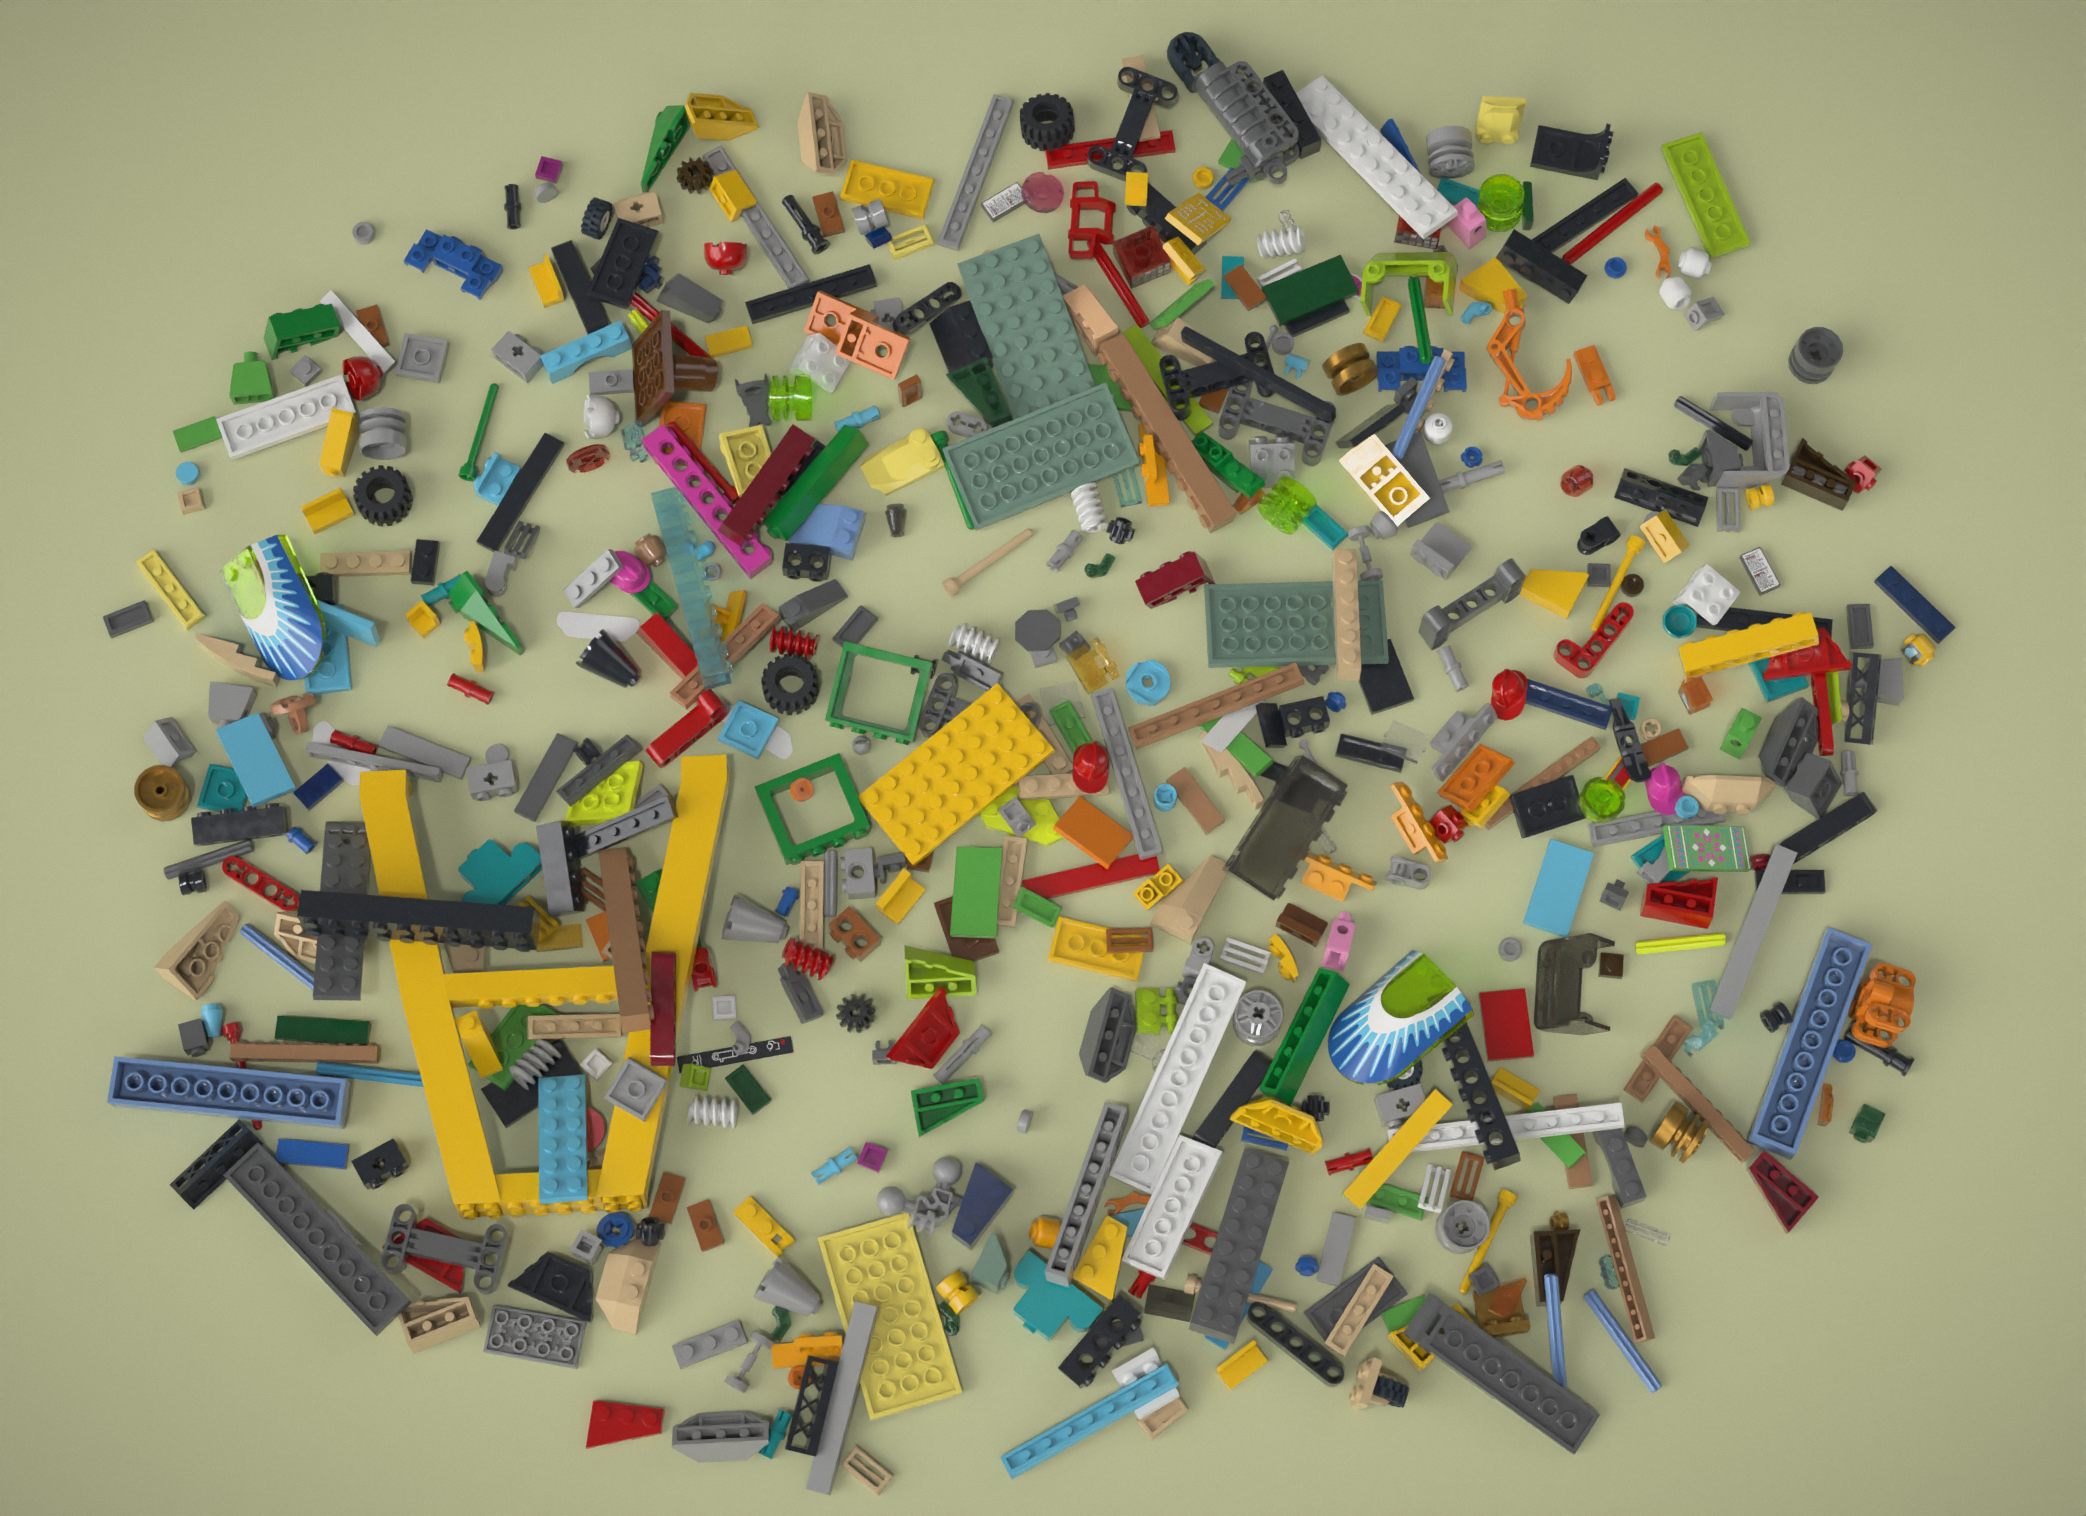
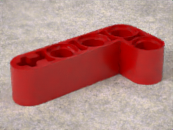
M1626 602L1618 603L1583 648L1569 639L1561 640L1554 651L1555 661L1574 676L1587 678L1630 624L1634 615L1633 607ZM1622 613L1625 614V615L1622 617V619L1620 620V622L1618 623V621H1617L1618 616L1621 615ZM1604 629H1611L1614 635L1606 634ZM1591 646H1599L1602 651L1595 652L1592 650ZM1566 649L1570 652V655H1562L1560 650ZM1584 662L1589 668L1583 669L1578 663Z
M711 688L699 695L696 699L697 706L646 748L645 752L659 768H664L726 717L728 713L726 705Z

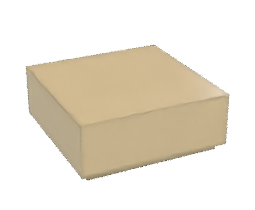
M199 487L177 492L183 515L205 509Z

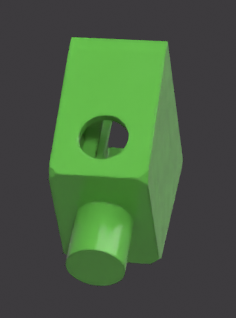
M245 352L244 362L233 365L229 396L234 405L265 402L275 398L269 369L265 361H258L256 352Z
M1741 708L1720 750L1740 760L1762 718ZM1732 740L1738 741L1741 745L1734 744Z

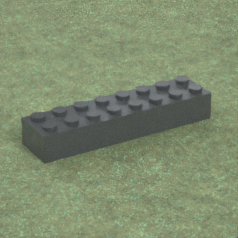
M1244 1148L1188 1330L1234 1344L1287 1172L1288 1161Z

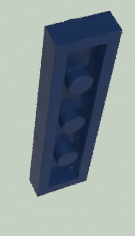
M1892 566L1887 568L1874 581L1937 644L1941 643L1956 628Z
M1527 679L1528 688L1525 704L1606 730L1612 714L1611 706Z

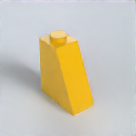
M1496 257L1461 279L1459 290L1479 302H1489L1493 309L1502 314L1507 311L1503 293L1507 289L1516 288L1519 306L1523 309L1525 307L1527 294Z
M335 408L331 410L319 463L324 474L329 477H345L360 434L359 425L354 413Z
M1531 569L1528 576L1525 574L1526 578L1519 595L1567 619L1588 580L1589 574Z
M475 1010L454 1019L460 1037L481 1079L502 1071L503 1068L490 1032L478 1012Z

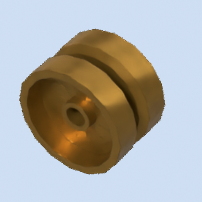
M1363 343L1346 346L1332 354L1323 363L1322 368L1327 378L1333 379L1331 384L1337 395L1342 396L1356 392L1377 377L1379 370L1375 362L1368 359L1370 354Z
M167 765L149 767L138 776L134 785V795L138 804L152 819L158 821L174 820L180 817L189 806L191 799L190 789L181 774L173 767Z

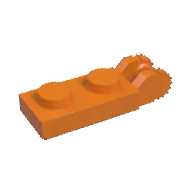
M1595 345L1574 351L1575 361L1598 406L1603 404V397L1599 391L1603 388L1610 401L1616 400L1615 392Z

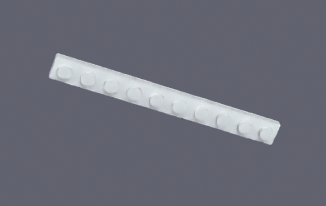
M1622 1103L1505 1116L1514 1140L1625 1128ZM1486 1118L1482 1123L1488 1125L1493 1123L1494 1120ZM1470 1120L1435 1124L1411 1152L1480 1145L1474 1132L1478 1128L1475 1122L1471 1123ZM1399 1129L1387 1130L1388 1140H1390ZM1498 1138L1493 1139L1491 1141V1143L1502 1142V1140Z

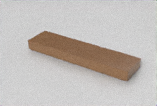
M1673 1015L1654 1045L1662 1050L1661 1053L1672 1060L1694 1027ZM1643 1060L1623 1090L1643 1103L1660 1077Z
M1577 1094L1553 1098L1555 1110L1579 1107ZM1584 1132L1569 1134L1587 1153ZM1588 1154L1584 1155L1571 1169L1565 1165L1569 1189L1593 1186Z

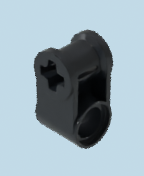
M1606 516L1581 532L1580 539L1577 542V549L1581 554L1591 555L1615 542L1621 536V533L1609 516Z

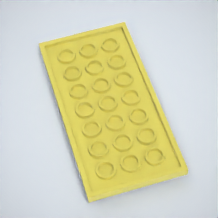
M908 1213L818 1238L845 1336L855 1301L879 1307L859 1383L870 1421L962 1394L913 1226L907 1229Z

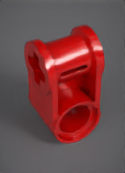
M704 947L696 948L691 974L694 992L704 987L713 986V988H717L710 953Z

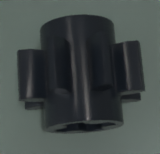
M1117 517L1115 521L1111 520L1106 529V532L1110 533L1109 539L1117 544H1125V541L1130 542L1135 532V529L1131 528L1132 522L1123 517Z
M1309 1095L1307 1096V1101H1302V1111L1313 1116L1316 1122L1324 1121V1115L1329 1116L1330 1102H1325L1324 1096Z
M646 1217L641 1220V1224L637 1223L636 1240L641 1239L643 1245L655 1246L659 1243V1240L664 1239V1224H659L657 1218Z

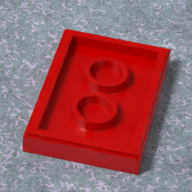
M1525 988L1479 993L1487 1062L1533 1058L1534 1050Z

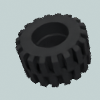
M1045 93V95L1037 94V97L1029 98V102H1025L1023 108L1020 109L1019 116L1022 138L1025 139V143L1027 145L1031 144L1033 149L1039 148V151H1044L1045 149L1053 151L1054 148L1060 149L1062 145H1067L1069 139L1073 138L1075 131L1073 108H1071L1070 102H1067L1064 97L1059 98L1058 94L1050 95V93ZM1044 121H1053V122H1051V123H1046V124H1045V123H1041V122H1044Z
M378 465V469H374L373 466L369 468L370 472L366 473L364 471L361 473L362 478H357V486L353 488L355 493L353 497L362 517L365 520L368 519L369 523L373 525L376 522L381 527H383L384 523L387 526H392L394 521L396 523L401 522L400 517L403 516L405 518L408 515L406 510H411L412 505L410 502H413L412 492L405 476H402L399 470L396 469L394 471L391 466L385 469L383 465ZM389 488L395 491L394 496L386 503L377 504L371 501L375 492L380 489Z
M784 654V658L780 659L777 656L774 663L770 661L767 664L768 669L764 668L761 683L765 700L773 710L777 708L780 714L786 711L787 715H792V712L796 711L798 715L801 714V709L804 708L805 711L810 709V703L814 705L816 702L815 697H818L819 682L817 672L814 670L811 662L808 663L805 657L799 659L798 654H793V657H789V654ZM787 676L799 677L804 682L803 686L794 693H784L777 688L780 680Z

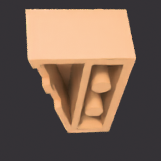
M1084 284L1063 295V299L1071 321L1094 357H1096L1101 343L1119 335L1118 326L1097 301L1094 292L1091 289L1089 290Z

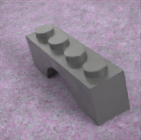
M1622 1128L1592 1131L1596 1143L1601 1147L1611 1172L1612 1187L1620 1209L1643 1202L1647 1196Z

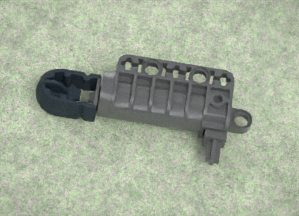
M1183 32L1176 35L1170 41L1167 49V59L1171 67L1190 92L1199 93L1243 152V157L1239 158L1240 166L1225 174L1228 183L1233 185L1245 177L1250 182L1255 178H1268L1275 185L1284 183L1287 179L1286 166L1299 157V147L1297 144L1299 132L1297 127L1247 62L1239 61L1227 68L1216 57L1213 50L1200 35L1193 32ZM1204 60L1208 68L1193 76L1190 68L1193 70L1198 69L1202 66L1201 61ZM1238 69L1245 70V75L1248 79H1245L1241 73L1238 74ZM1253 84L1258 85L1259 90H1257ZM1277 116H1281L1283 121L1281 122ZM1286 150H1293V155L1286 154ZM1279 170H1282L1284 173L1279 178L1272 176V174Z

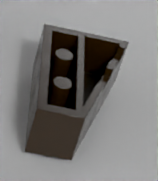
M1802 438L1781 485L1843 511L1856 482L1836 465L1833 466L1829 463L1822 453L1816 452Z
M1581 1229L1534 1231L1531 1234L1530 1243L1536 1307L1547 1306L1544 1279L1546 1274L1553 1273L1558 1276L1560 1305L1564 1301Z

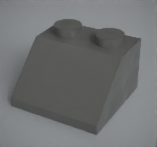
M1712 430L1705 431L1699 444L1702 464L1708 469L1705 473V476L1708 478L1707 486L1713 487L1716 486L1724 471H1740L1741 467H1743L1742 454H1738L1737 446Z
M1806 753L1803 760L1798 763L1794 776L1789 779L1786 791L1792 802L1819 819L1825 815L1841 787L1842 781L1831 760Z

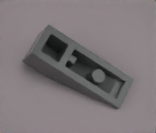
M834 579L798 594L779 606L780 617L789 629L793 628L794 633L848 598V595L838 581Z

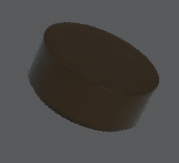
M1637 574L1626 575L1621 583V590L1628 597L1640 595L1644 588V581Z

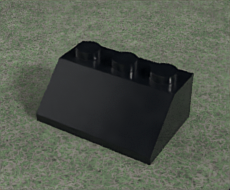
M970 300L949 307L929 323L952 381L993 368V356L981 331Z

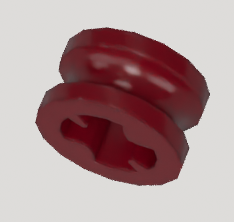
M1760 854L1750 857V862L1753 863L1751 870H1765L1770 855Z

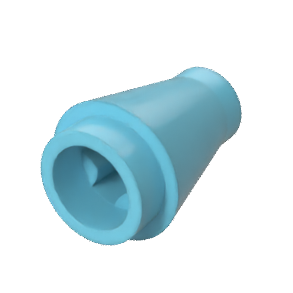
M221 1004L202 1005L200 1013L207 1038L221 1037L224 1010L221 1009Z

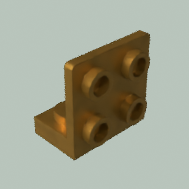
M1518 1286L1494 1289L1481 1297L1478 1296L1477 1292L1473 1293L1478 1327L1493 1338L1528 1333L1531 1329L1529 1319L1525 1320Z

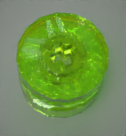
M1506 174L1493 175L1481 184L1477 209L1486 218V228L1488 230L1506 232L1513 229L1520 221L1525 194L1520 181L1513 176Z
M778 375L772 376L769 388V407L773 421H780V411H783L784 421L789 420L790 411H794L796 421L812 420V385L810 375H795L794 385H789L787 375H783L782 385L779 383Z
M1280 476L1271 487L1272 493L1264 496V500L1260 501L1257 509L1262 517L1273 527L1285 534L1292 535L1296 533L1298 526L1303 524V517H1308L1317 506V501L1314 495L1300 482L1288 476Z

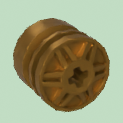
M1675 1101L1651 1138L1650 1143L1661 1150H1664L1670 1143L1673 1144L1671 1156L1674 1157L1679 1149L1684 1152L1679 1161L1684 1164L1688 1158L1695 1154L1703 1142L1710 1122L1705 1119L1700 1127L1695 1126L1700 1116L1696 1114L1690 1121H1687L1685 1118L1689 1109Z

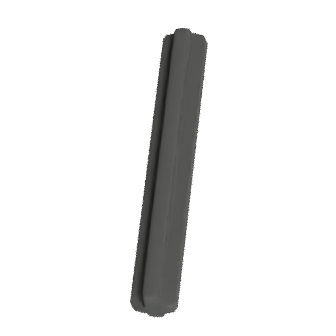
M247 839L164 867V874L170 880L179 877V873H191L221 863L230 856L239 857L253 852V846L251 841Z

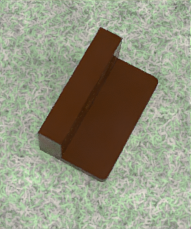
M1287 903L1283 912L1280 913L1275 927L1317 947L1328 926V922L1291 903Z

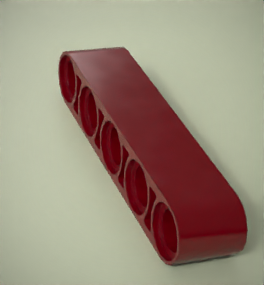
M652 951L651 1005H653L654 1019L650 1020L651 1066H675L676 952Z

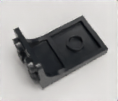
M1606 123L1605 129L1596 134H1582L1538 125L1530 167L1598 180L1599 174L1604 173L1609 158V147L1614 133L1610 131L1611 124Z

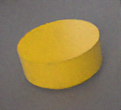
M1199 167L1193 172L1192 182L1198 189H1208L1214 182V174L1207 167Z

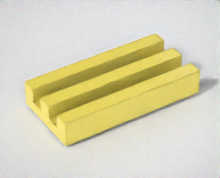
M926 224L887 238L886 244L889 247L893 260H897L933 246L934 241ZM923 232L925 233V234H923V235H921V236H918V237H916V238L908 239V240H906L905 242H902V243H900V244H897V245L893 246V244L896 243V242L902 241V240H904V239H907V238H909V237L915 236V235L920 234V233H923Z

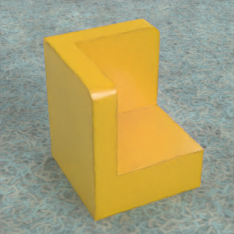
M1126 172L1125 205L1146 206L1148 173Z
M422 600L405 614L408 623L423 639L440 625L436 614Z

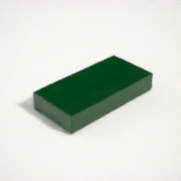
M1523 181L1521 187L1523 230H1530L1534 221L1531 181Z
M744 1064L725 1077L727 1083L752 1115L772 1102Z

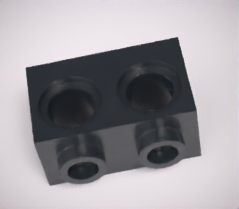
M785 543L782 565L783 576L794 580L800 579V577L809 578V580L814 582L828 580L831 559L830 548ZM795 559L801 561L797 566L791 565L790 562ZM815 562L823 563L820 568L812 567V564Z
M1323 696L1279 705V714L1285 737L1299 738L1308 732L1317 734L1324 732L1329 727L1330 719ZM1318 713L1321 719L1313 720L1310 714ZM1296 718L1299 720V723L1292 725L1288 722V719Z

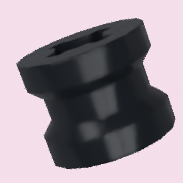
M587 737L580 746L572 748L585 766L590 764L591 759L594 757L598 758L601 755L596 746Z

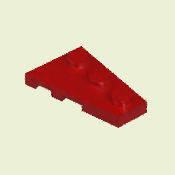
M593 1400L586 1449L660 1435L665 1410Z

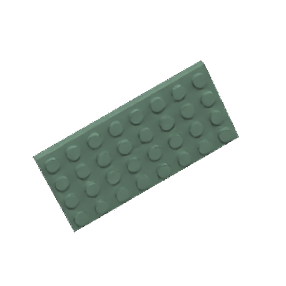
M1040 234L957 263L981 331L993 356L992 361L1014 419L1095 387Z
M1106 382L942 449L976 531L1068 494L1081 485L1095 483L1140 464Z
M1383 580L1358 581L1361 664H1388ZM1333 581L1204 584L1208 668L1287 666L1295 662L1297 666L1336 665Z

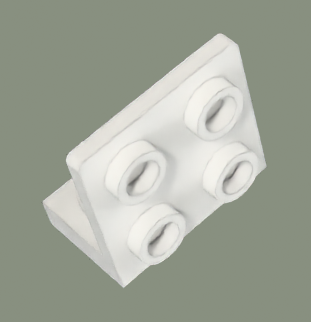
M815 333L807 336L787 372L793 376L804 374L825 391L832 393L851 361L836 355L837 345L821 333Z
M1705 564L1696 570L1672 603L1675 605L1687 604L1709 623L1716 625L1738 597L1740 591L1708 564Z
M1151 1348L1114 1369L1112 1373L1122 1389L1163 1365L1154 1348ZM1174 1388L1136 1409L1134 1412L1138 1419H1142L1179 1398L1180 1394Z

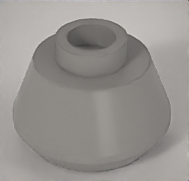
M1377 511L1370 522L1371 534L1376 539L1381 538L1383 540L1396 536L1398 527L1391 517L1384 511Z

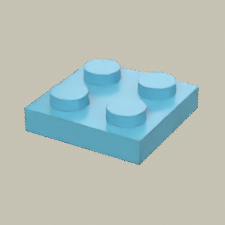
M738 700L717 739L719 742L759 760L779 723V719Z

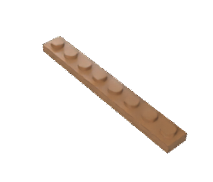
M1295 662L1128 727V731L1137 750L1304 685V679Z

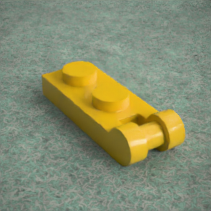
M751 1196L733 1211V1214L776 1257H781L784 1254L782 1251L787 1246L791 1247L795 1243V1240ZM778 1235L781 1240L774 1244L772 1240Z

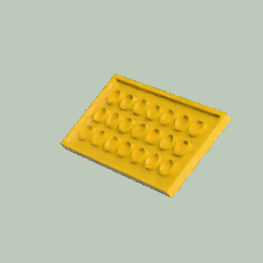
M997 683L862 792L858 798L899 850L904 853L909 862L916 866L1051 756L1055 750Z

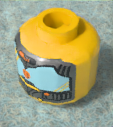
M1913 633L1903 640L1905 645L1901 651L1911 665L1922 667L1935 657L1933 653L1936 648L1925 634L1916 636Z

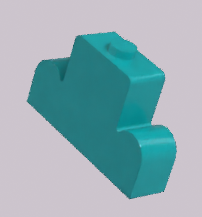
M488 839L478 850H472L468 854L467 860L458 868L461 877L474 889L466 892L462 896L461 902L506 905L542 871L540 854L531 845L519 843L512 849V856L509 857L492 839Z
M1028 1251L1014 1270L1015 1283L1022 1289H1028L1014 1307V1315L1024 1322L1022 1326L1032 1334L1037 1332L1047 1341L1053 1339L1068 1319L1075 1331L1082 1333L1088 1331L1103 1313V1308L1073 1284H1070V1287H1065L1047 1281L1045 1275L1047 1264Z

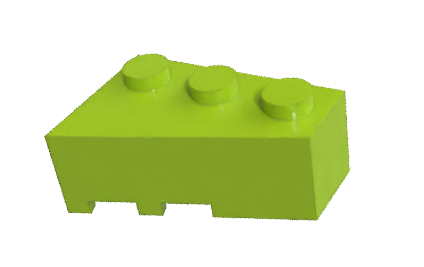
M904 945L907 999L931 998L939 987L946 990L947 995L945 997L976 996L974 961Z

